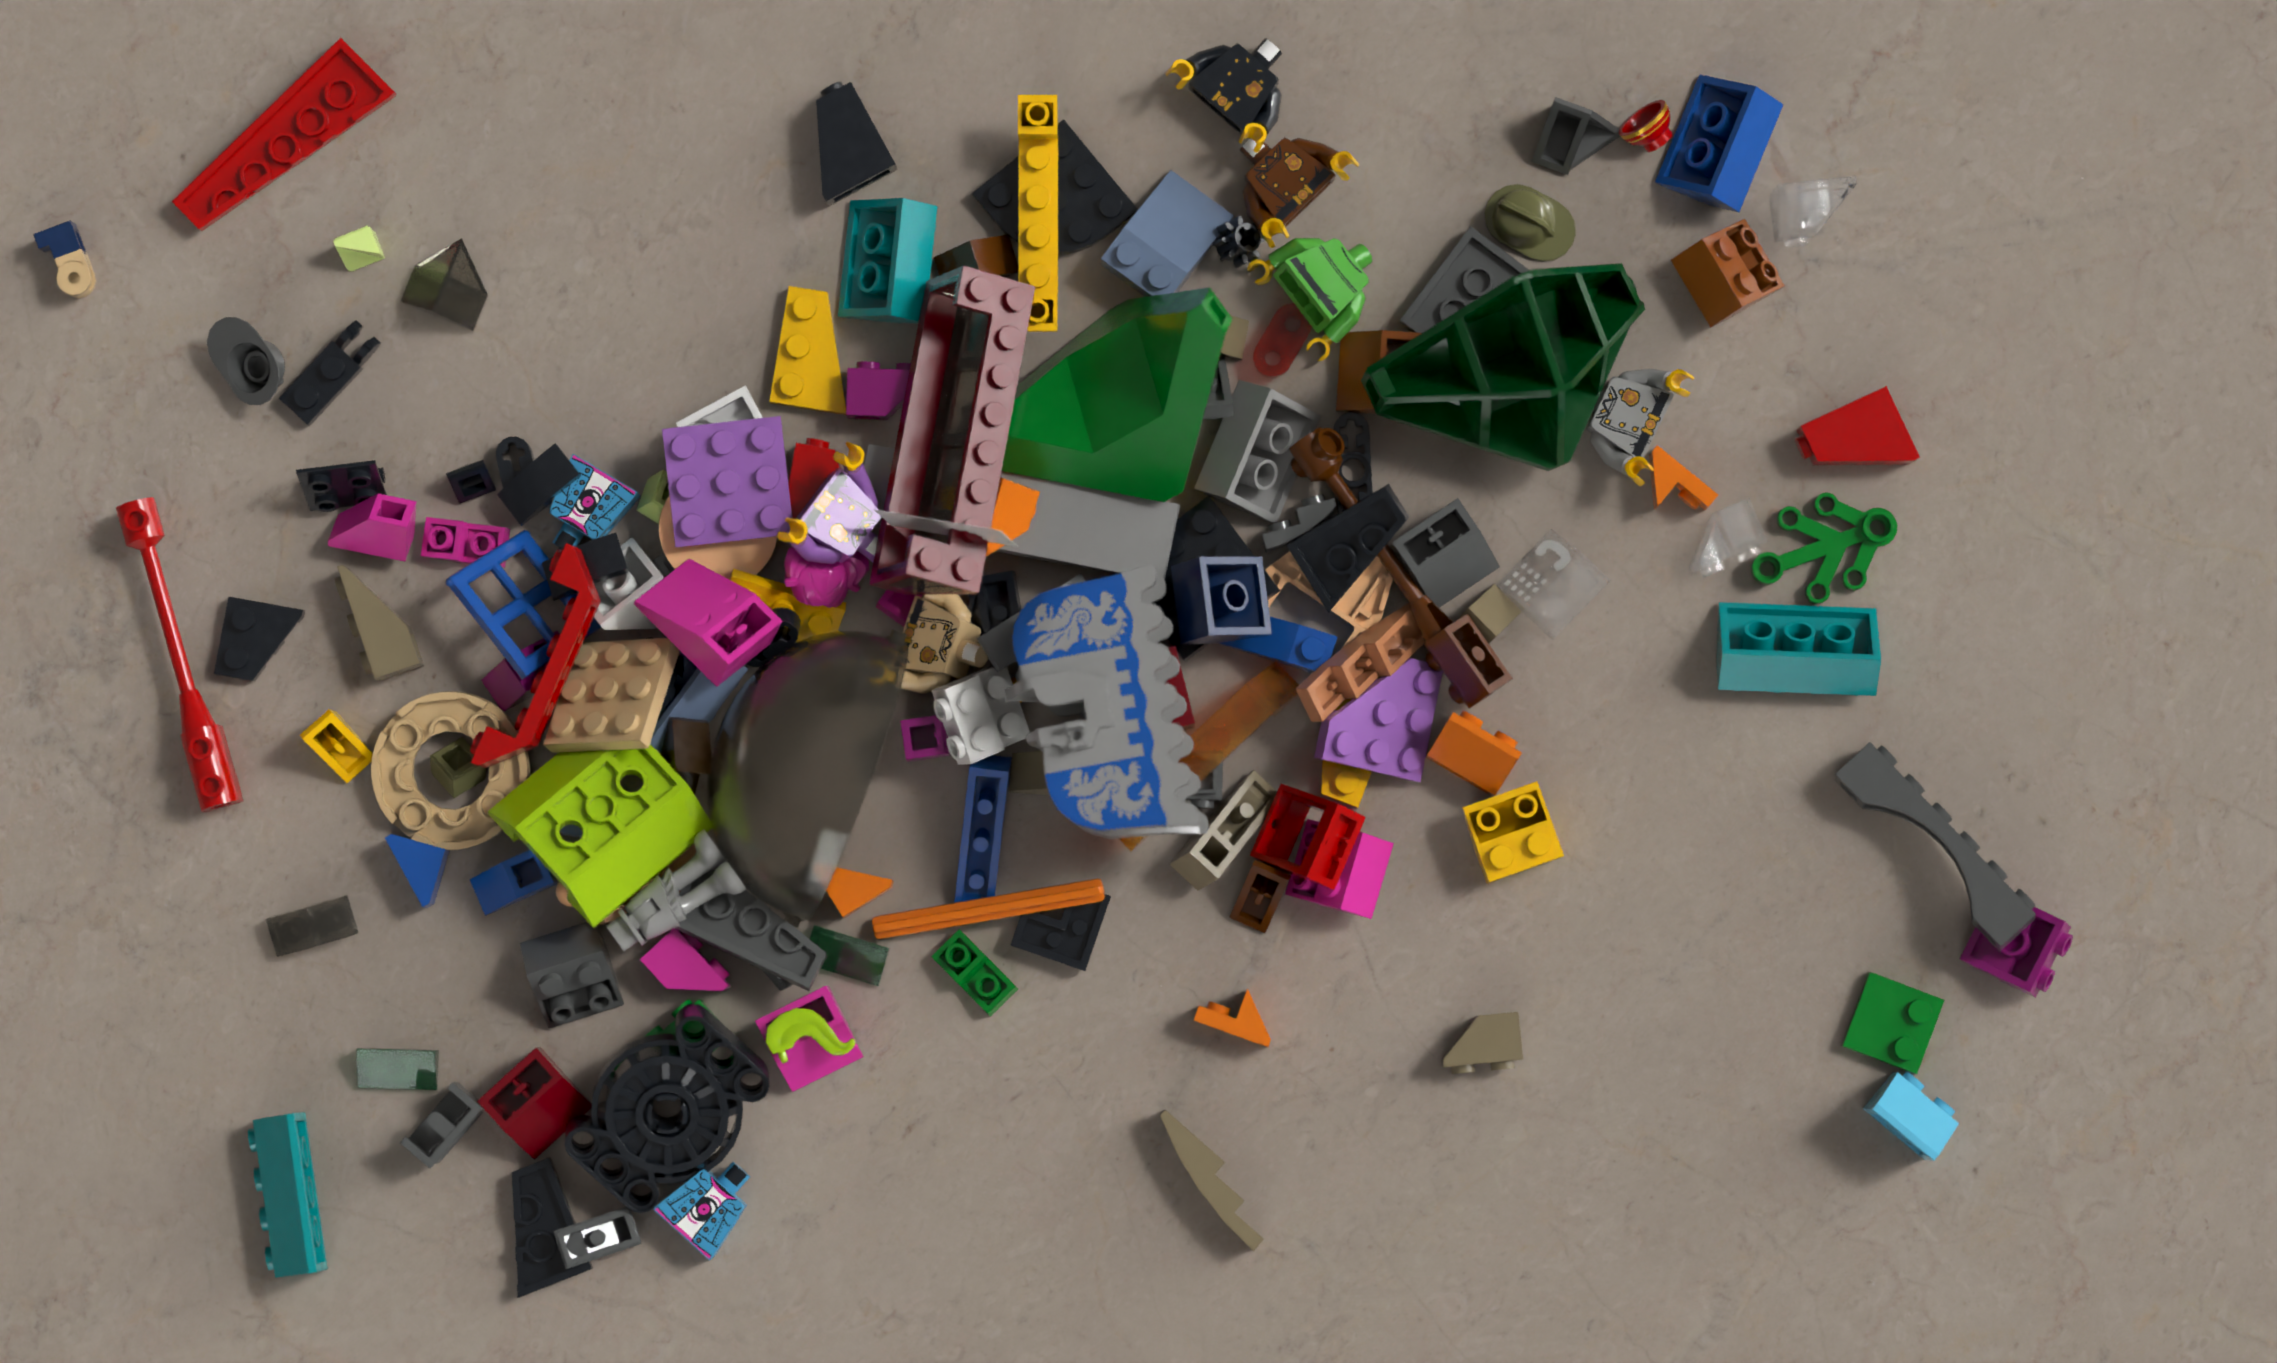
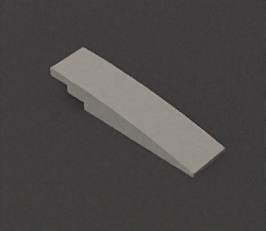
M869 444L864 467L878 499V509L883 511L895 449ZM946 458L937 512H945L958 469L961 470L962 461ZM1001 471L1000 478L1039 491L1040 494L1036 504V513L1031 520L1029 530L1012 540L1018 547L1004 545L996 550V552L1115 574L1151 564L1156 569L1157 577L1161 576L1165 580L1180 508L1179 504L1154 501ZM882 517L875 525L876 527H880ZM932 533V538L936 539L938 533Z

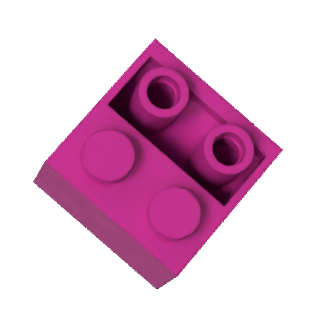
M1307 819L1294 863L1301 865L1319 821ZM1359 832L1335 890L1291 874L1285 895L1372 919L1394 843Z
M828 985L755 1020L766 1041L767 1026L780 1014L795 1008L810 1009L825 1019L841 1042L846 1043L851 1038L855 1039ZM810 1036L799 1038L793 1048L785 1050L788 1057L786 1063L780 1061L778 1053H771L792 1092L864 1057L857 1042L854 1048L847 1054L832 1055Z

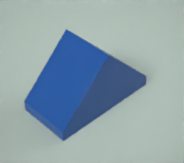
M394 834L385 837L422 907L429 908L434 905L450 851Z

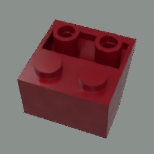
M536 1047L477 1100L499 1127L534 1160L565 1133L566 1126L572 1118L585 1115L592 1105L541 1047Z

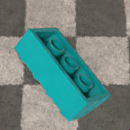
M1719 602L1716 655L1718 690L1876 696L1881 666L1876 608Z
M290 1113L253 1120L254 1128L248 1129V1140L251 1152H257L259 1167L254 1168V1182L257 1192L263 1191L265 1207L259 1208V1217L262 1230L269 1232L270 1246L265 1247L267 1268L269 1271L274 1270L275 1278L327 1270L328 1266L306 1113Z

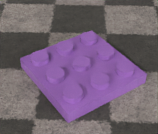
M781 416L662 429L675 547L777 536L779 531H787L790 526L785 521V518H792Z

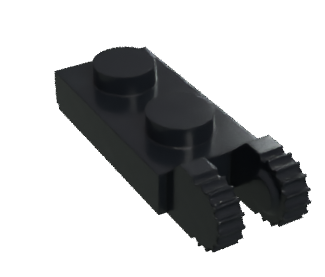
M357 320L352 322L338 336L335 343L332 341L279 397L308 426L312 425L363 370L362 365L375 353L381 344L378 339L373 337L362 345L353 359L343 350L360 334L363 328Z

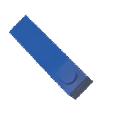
M992 755L969 766L954 903L995 896L1012 757Z

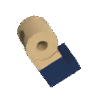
M69 220L33 234L38 249L43 252L50 250L58 267L56 278L60 289L76 298L86 297L91 294L95 288L96 277L77 225Z

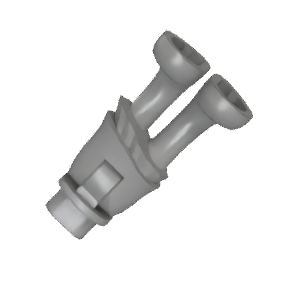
M704 829L697 833L694 838L696 848L694 857L673 873L667 867L662 877L657 874L652 882L624 907L626 912L622 909L618 911L620 917L606 926L623 951H626L638 941L643 945L649 939L655 938L673 928L680 927L679 922L686 920V915L720 894L729 893L736 895L746 890L744 884ZM715 869L713 875L710 876L707 880H705L700 885H698L691 891L687 892L686 894L680 896V890H682L687 885H689L696 879L700 878L704 874Z

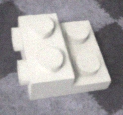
M991 665L931 690L935 699L933 702L935 714L943 722L948 736L947 748L951 756L956 759L958 765L973 764L1005 750L1004 747L1026 739V735L1030 733L1019 701L1006 700L1005 689L1013 686L1007 667L997 672L994 666Z

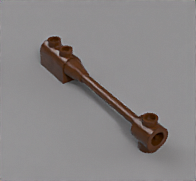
M1319 427L1289 448L1294 457L1291 460V467L1298 476L1308 477L1311 482H1326L1343 508L1347 509L1357 503L1358 500L1338 473L1344 460L1341 456L1345 448L1344 441L1335 430ZM1387 543L1377 557L1411 604L1410 609L1425 641L1424 645L1428 650L1426 654L1427 664L1434 671H1443L1451 683L1448 692L1453 701L1458 704L1465 703L1468 709L1474 707L1513 678L1470 616L1466 614L1453 622L1430 598L1422 594Z

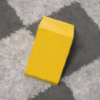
M328 709L300 734V737L346 783L351 781L372 762L373 752L344 719L331 709Z

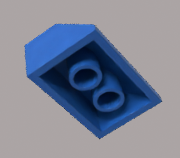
M1699 74L1655 182L1707 205L1740 212L1784 104L1757 86Z

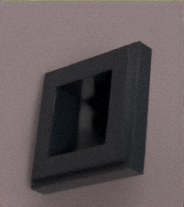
M484 460L466 464L446 473L459 504L496 490Z

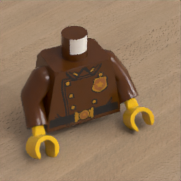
M1284 137L1272 149L1264 142L1257 153L1253 151L1256 142L1253 139H1249L1240 148V151L1255 165L1245 175L1246 184L1242 191L1247 216L1263 234L1268 246L1274 248L1275 244L1272 236L1282 233L1286 238H1289L1286 227L1334 182L1336 175L1331 170H1334L1343 181H1348L1350 177L1343 171L1344 167L1348 164H1354L1358 167L1359 163L1347 151L1338 152L1325 144L1302 138L1290 141Z

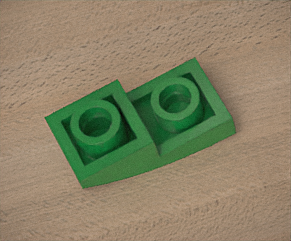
M960 929L931 956L990 1017L1018 990L1012 981Z

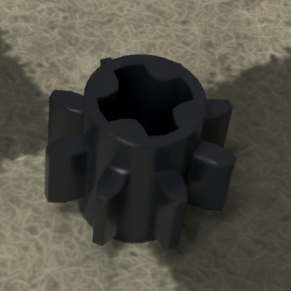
M1238 216L1230 220V223L1225 222L1216 228L1221 235L1217 241L1213 242V246L1216 247L1218 254L1221 256V262L1224 260L1233 261L1235 268H1239L1247 264V261L1251 262L1260 257L1256 249L1260 243L1264 242V239L1261 238L1254 224L1243 222L1242 216Z

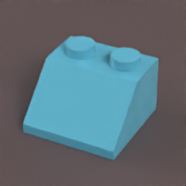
M1906 1071L1903 1076L1898 1072H1892L1863 1109L1923 1160L1934 1161L1959 1125L1952 1118L1955 1111L1940 1098L1936 1097L1932 1101L1921 1091L1925 1086L1909 1072Z

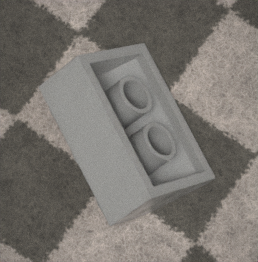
M1239 380L1232 395L1234 417H1223L1194 489L1221 503L1274 524L1279 519L1297 475L1291 467V460L1294 457L1289 448L1314 431L1321 416L1271 388Z

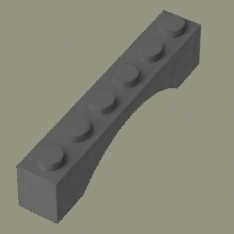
M1869 742L1835 773V781L1862 809L1881 811L1903 818L1924 830L1942 846L1955 863L1965 883L1970 901L1972 924L2000 952L2035 920L2036 914L2032 911L2035 907L2034 902L2021 889L2014 892L2005 883L2004 880L2008 876L1996 862L1990 860L1986 863L1979 856L1977 851L1980 847L1968 833L1963 831L1959 835L1949 824L1952 821L1951 816L1940 804L1936 802L1931 806L1921 795L1925 791L1924 788L1912 775L1908 774L1905 777L1901 775L1894 767L1897 763L1896 759L1885 747L1881 745L1876 749Z

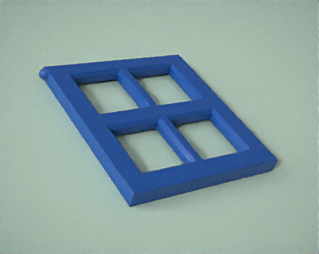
M527 530L521 531L446 579V585L450 587L522 680L548 664L550 657L547 656V650L555 635L534 608L552 596L542 566V562L549 558ZM520 551L524 553L544 579L543 582L524 594L500 565ZM489 571L494 574L513 599L512 602L493 614L469 585ZM577 594L561 598L560 600L566 607L571 598L576 599ZM522 614L527 616L547 642V644L527 657L503 628ZM593 618L585 639L601 628L595 618Z

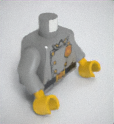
M1642 369L1625 371L1618 377H1612L1605 392L1601 391L1592 411L1594 415L1587 428L1591 433L1590 442L1604 464L1628 475L1637 485H1644L1645 482L1637 474L1644 468L1649 469L1651 472L1654 471V468L1644 457L1674 396L1673 393L1668 391H1673L1682 397H1688L1690 392L1680 388V383L1686 378L1694 380V376L1682 369H1677L1673 372Z

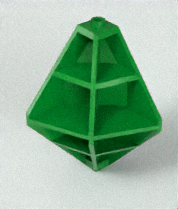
M1208 287L1127 299L1108 310L1018 384L1002 471L1165 502L1182 493L1189 474L1225 335L1233 320L1212 289Z

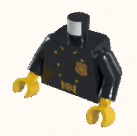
M1266 38L1251 54L1238 43L1232 47L1220 45L1199 51L1185 60H1176L1165 72L1166 76L1170 73H1176L1180 76L1181 80L1175 86L1178 90L1182 89L1193 78L1189 82L1188 90L1241 135L1239 138L1240 144L1246 138L1253 139L1256 142L1253 151L1256 153L1260 151L1266 136L1278 121L1282 95L1277 88L1279 79L1269 68L1282 55V52Z

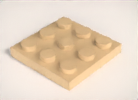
M668 638L583 642L557 701L543 745L551 753L648 749L680 650Z

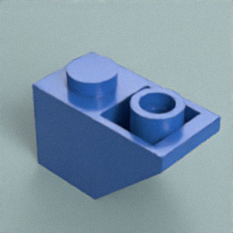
M531 850L507 859L469 879L485 916L558 884L556 877Z

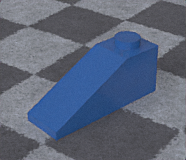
M1270 616L1272 635L1218 643L1313 673L1331 658L1337 636Z

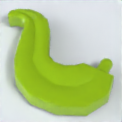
M795 1008L780 1014L767 1026L765 1041L772 1054L778 1053L782 1063L788 1061L785 1050L793 1048L795 1042L804 1036L812 1037L824 1050L832 1055L847 1054L856 1044L853 1038L846 1043L841 1042L824 1018L814 1010Z

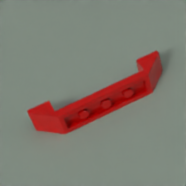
M568 543L565 544L563 550L558 549L553 556L550 564V571L553 574L550 580L576 590L579 593L576 599L571 598L565 607L562 619L566 623L560 635L556 634L552 638L547 650V656L550 657L544 672H538L531 686V693L534 694L529 708L524 707L516 720L515 729L518 730L517 736L513 737L500 730L486 726L484 733L478 732L470 749V753L474 754L471 763L477 766L487 768L538 747L601 600L582 551Z

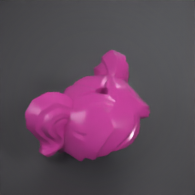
M791 547L784 561L786 572L784 579L785 587H790L794 597L806 605H824L829 608L838 607L844 601L849 590L858 592L861 589L859 582L869 571V561L863 554L856 551L851 558L843 563L810 562L804 560Z

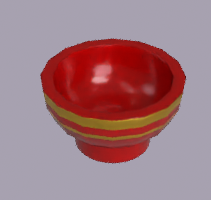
M1656 100L1637 110L1622 124L1619 129V136L1633 146H1643L1647 152H1653L1662 147L1673 135L1668 128L1671 115L1664 100Z

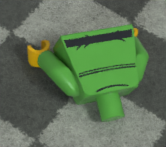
M1294 238L1270 253L1267 261L1259 259L1251 261L1247 271L1251 272L1258 266H1264V276L1254 282L1257 285H1264L1271 280L1272 270L1276 269V272L1273 274L1274 278L1317 334L1324 330L1325 334L1322 337L1312 339L1307 345V351L1315 342H1321L1325 345V354L1317 360L1322 361L1330 354V345L1333 342L1338 343L1359 321L1366 300L1362 289L1369 283V279L1362 269L1372 263V256L1369 250L1362 244H1357L1347 251L1340 240L1336 238L1326 242L1320 238Z

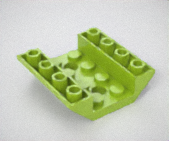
M651 744L648 749L559 752L488 811V815L513 842L520 838L567 889V900L593 928L694 844V838L697 833L703 829L708 833L714 826L689 785ZM627 775H636L642 780L643 786L637 792H627L621 787L620 781ZM567 825H575L581 829L583 835L579 841L569 843L561 838V829Z

